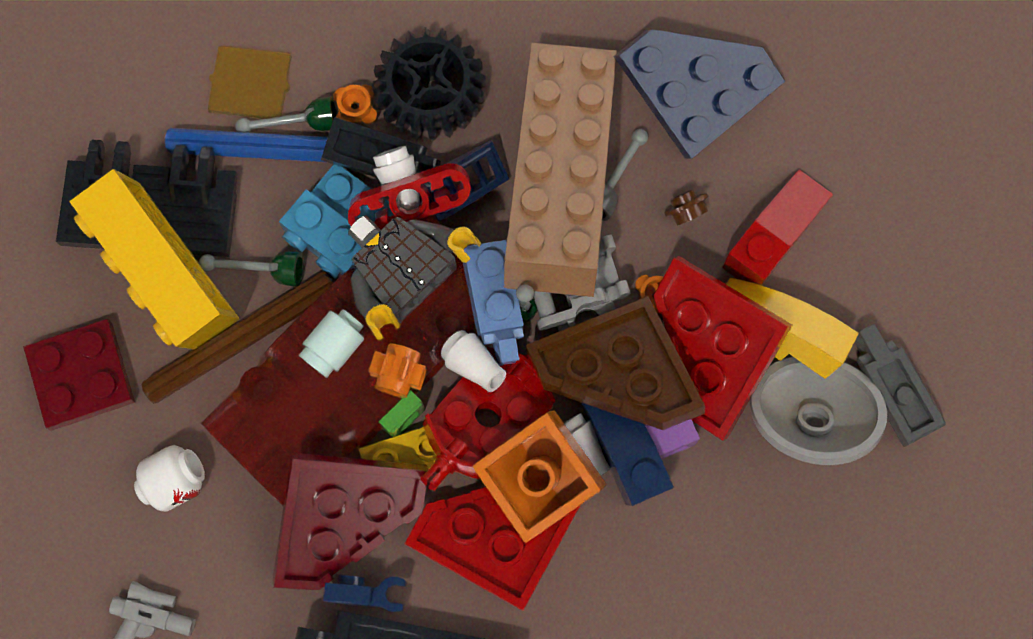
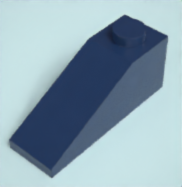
M581 402L588 420H591L605 459L611 467L612 475L627 506H634L674 488L645 424Z

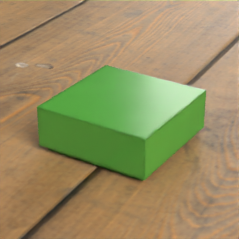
M410 390L407 398H402L379 423L391 437L401 435L424 412V405Z

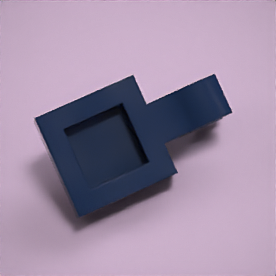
M338 575L337 583L325 582L323 601L335 604L381 607L390 612H401L404 610V604L391 603L388 600L387 593L393 586L406 587L407 581L401 577L392 576L383 580L377 587L365 586L364 577Z

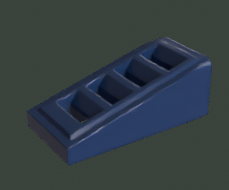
M491 140L447 162L458 164L464 169L471 165L479 183L472 186L470 182V195L462 205L434 214L433 216L439 222L509 180V176ZM485 156L494 173L489 178H486L478 161ZM451 176L443 178L444 186L449 190L450 195L456 194L457 191L450 178ZM424 183L429 192V202H435L434 192L438 190L431 191V183Z

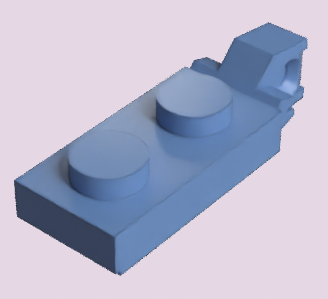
M506 240L483 243L480 246H467L464 251L470 257V260L467 263H463L477 336H481L483 345L493 344L495 359L499 366L512 364L519 360L516 339L524 337L522 328L524 324L519 300L516 297V289L504 288Z

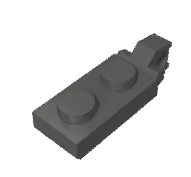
M875 324L858 331L859 334L855 344L861 354L856 359L861 368L860 371L869 377L880 390L887 407V419L903 447L944 427L946 422L903 347L898 349L892 340L885 343Z

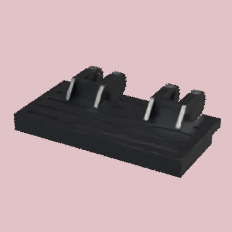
M92 139L90 141L86 161H67L56 242L60 246L104 249L95 236L89 238L76 224L74 217L78 213L69 202L103 177L105 147L101 140ZM118 141L114 149L112 169L128 176L131 159L129 142ZM186 145L175 146L171 168L134 164L132 179L142 185L192 255L210 254L218 257H230L237 199L235 192L237 172L218 170L216 188H212L215 160L212 147L201 148L196 181H186L187 165L189 163V153Z

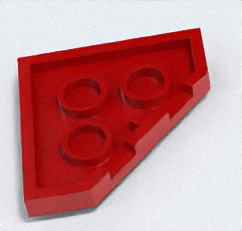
M680 256L674 257L654 294L657 311L662 313L665 329L705 405V414L691 420L723 441L729 437L793 325Z
M487 487L470 491L467 494L426 504L404 544L524 611L581 505L525 543Z

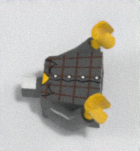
M366 215L359 218L351 226L348 235L361 247L351 259L356 269L350 279L355 305L365 318L376 339H383L380 329L386 324H394L396 329H398L400 323L457 269L455 257L451 253H454L463 263H467L470 260L464 249L470 244L480 246L481 242L469 228L460 227L454 230L443 225L416 219L405 222L401 218L396 217L381 230Z

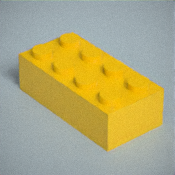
M112 169L69 201L78 213L74 217L76 224L89 238L96 237L104 248L100 252L103 261L115 274L121 272L131 285L126 289L127 293L140 309L148 308L157 320L153 324L154 330L168 346L174 344L176 347L195 350L221 334L240 319L138 181Z

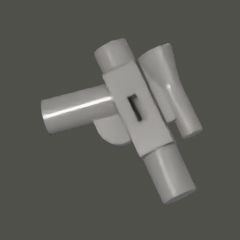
M136 581L131 583L127 599L115 596L109 608L110 614L125 618L114 639L148 638L155 633L157 628L190 637L194 630L196 619L163 609L164 605L173 608L177 597L151 590Z

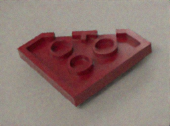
M291 453L273 573L274 588L320 590L325 586V582L330 583L334 580L333 575L353 560L355 563L385 542L384 537L404 522L409 524L421 515L427 485L425 486L421 482L420 477L428 471L427 465Z

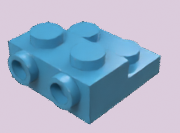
M334 164L310 192L306 189L281 218L279 223L285 232L282 238L301 253L306 248L318 257L315 263L333 278H336L340 273L347 280L351 281L352 274L356 270L351 259L361 247L348 235V231L351 228L348 222L349 205L357 194L371 188L343 167ZM383 198L384 207L370 210L368 205H362L358 218L366 215L372 221H375V213L388 208L389 217L394 216V214L390 210L389 201Z

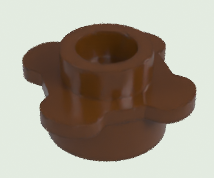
M692 189L671 199L670 202L673 208L665 211L664 214L665 216L672 215L677 226L684 224L708 211L703 200L709 196L707 193L696 196Z

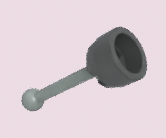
M636 129L632 133L630 146L605 184L602 221H608L616 209L618 199L613 189L638 147L644 145L648 140V134L643 129Z

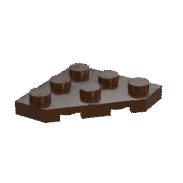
M648 296L526 345L527 354L544 390L660 430L668 429L705 414V405Z

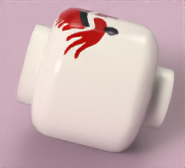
M171 445L139 462L134 489L141 502L146 505L150 504L157 510L167 512L199 495L202 481L205 478V471L200 459L192 450H184L179 446Z

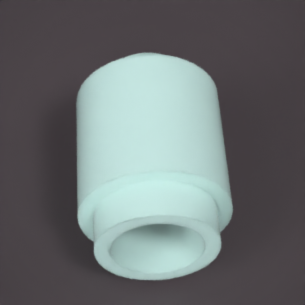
M343 309L338 315L329 311L302 343L305 348L299 356L327 378L333 370L338 372L364 341L365 338L359 333L363 325Z

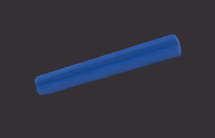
M170 128L166 131L165 148L168 152L173 153L176 145H186L189 154L199 155L202 147H212L214 156L325 162L321 158L328 137Z

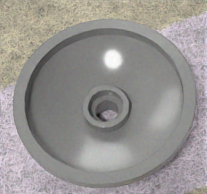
M785 358L768 367L750 400L751 415L761 435L782 453L812 464L838 465L864 457L880 442L887 424V407L880 390L869 377L845 362L824 379L796 358Z

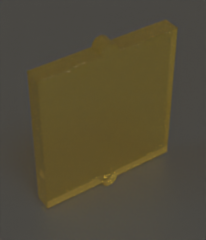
M219 46L214 74L209 76L212 87L208 112L262 119L281 117L285 93L290 91L287 81L291 55L289 53Z

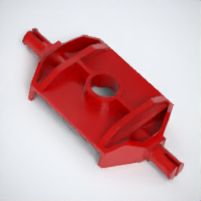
M486 347L495 359L494 349ZM519 354V360L515 363L500 366L506 371V378L495 391L488 392L482 386L462 377L431 414L427 413L423 421L425 433L430 446L437 455L434 464L420 477L421 482L425 486L430 482L428 487L430 490L436 491L449 473L453 475L455 471L474 479H480L472 467L474 464L552 409L556 400L552 392L543 389L528 354ZM481 409L493 410L499 418V423L493 427H485L477 421L475 413Z

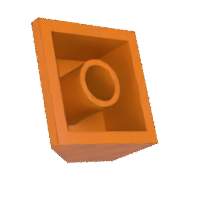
M555 410L540 417L472 466L525 543L597 494L607 485Z

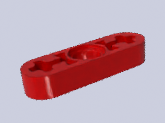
M447 163L361 192L350 202L348 222L352 226L359 219L358 215L361 213L362 205H368L370 210L384 207L383 197L386 196L389 197L390 210L394 216H388V208L375 213V221L373 222L381 230L396 217L408 222L458 207L470 195V177L462 166ZM451 176L454 182H462L457 185L458 192L456 194L450 195L448 189H442L434 192L435 202H429V192L424 183L430 182L432 191L444 186L443 178ZM405 189H413L421 195L422 202L417 208L406 210L397 203V195Z

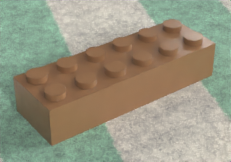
M531 43L505 254L504 288L517 289L520 285L528 284L534 291L594 297L616 62L614 56L617 50Z

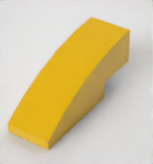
M729 278L725 283L793 325L775 355L776 359L782 361L790 354L824 379L844 363L859 334L858 332L822 310L783 292L734 278Z

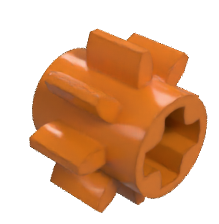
M388 344L385 354L375 351L368 370L370 376L377 378L374 388L401 398H407L410 387L420 391L427 372L426 366L418 364L421 354L411 348L398 344Z

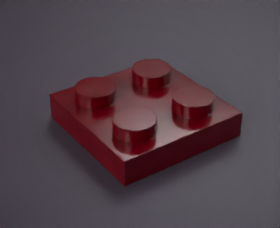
M105 319L23 347L46 429L53 431L135 403L114 327L110 320Z

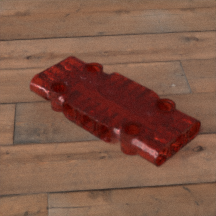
M432 215L419 219L441 225ZM454 253L451 254L455 257L457 269L400 323L398 329L391 323L384 325L380 329V333L383 336L381 340L376 339L365 318L356 308L350 280L356 269L352 268L345 272L271 344L265 354L266 359L259 366L247 370L241 377L239 386L201 422L202 426L282 506L284 505L291 453L314 455V450L318 443L324 440H331L335 442L336 447L333 456L347 457L355 447H363L382 429L379 421L402 399L374 388L377 378L370 376L368 370L375 351L385 354L388 344H398L419 352L421 356L418 364L426 366L425 369L427 370L422 389L445 365V360L441 357V350L449 337L454 334H445L439 331L438 324L445 317H456L461 321V327L458 331L464 330L468 334L476 327L463 262ZM343 309L363 325L359 333L365 339L338 372L333 370L326 378L304 361L299 354L305 348L302 343L326 314L332 311L338 315ZM264 380L273 382V389L268 397L260 400L254 399L253 390L259 382ZM410 387V390L415 395L419 392V390Z

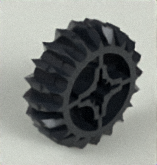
M425 27L420 38H415L414 34L408 30L406 43L403 44L399 40L393 39L391 45L394 53L382 50L380 58L383 64L375 65L374 75L378 79L372 83L373 92L378 94L375 98L376 106L380 110L385 109L383 113L384 120L388 123L396 121V130L400 134L411 127L412 137L416 140L421 136L422 131H427L429 139L434 141L437 136L436 131L442 129L444 134L450 138L453 135L451 126L453 124L465 130V127H467L465 115L476 118L478 114L476 103H483L485 99L484 91L481 88L486 86V76L480 73L483 70L480 58L473 59L475 56L474 48L471 45L462 47V38L458 34L447 41V33L443 28L436 37H431L429 29ZM431 59L430 61H427V62H425V63H419V62H418V61H422V60ZM451 65L460 73L464 80L460 92L453 89L452 83L447 80L449 77L448 69ZM399 77L404 78L407 85L412 88L409 92L410 99L407 103L403 102L395 92ZM427 81L429 88L422 87V84ZM429 81H436L437 84L432 87ZM433 105L443 106L438 109L427 110L429 107Z

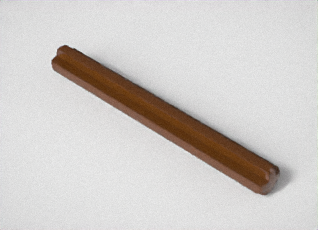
M326 272L319 273L144 380L141 384L144 394L153 404L159 403L333 296L337 292L335 284Z

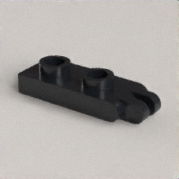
M336 117L333 119L321 158L322 161L375 178L377 176L373 168L376 165L373 157L401 146H406L408 154L414 156L416 174L421 172L422 166L431 169L441 164L440 160L426 156L427 148L425 146Z

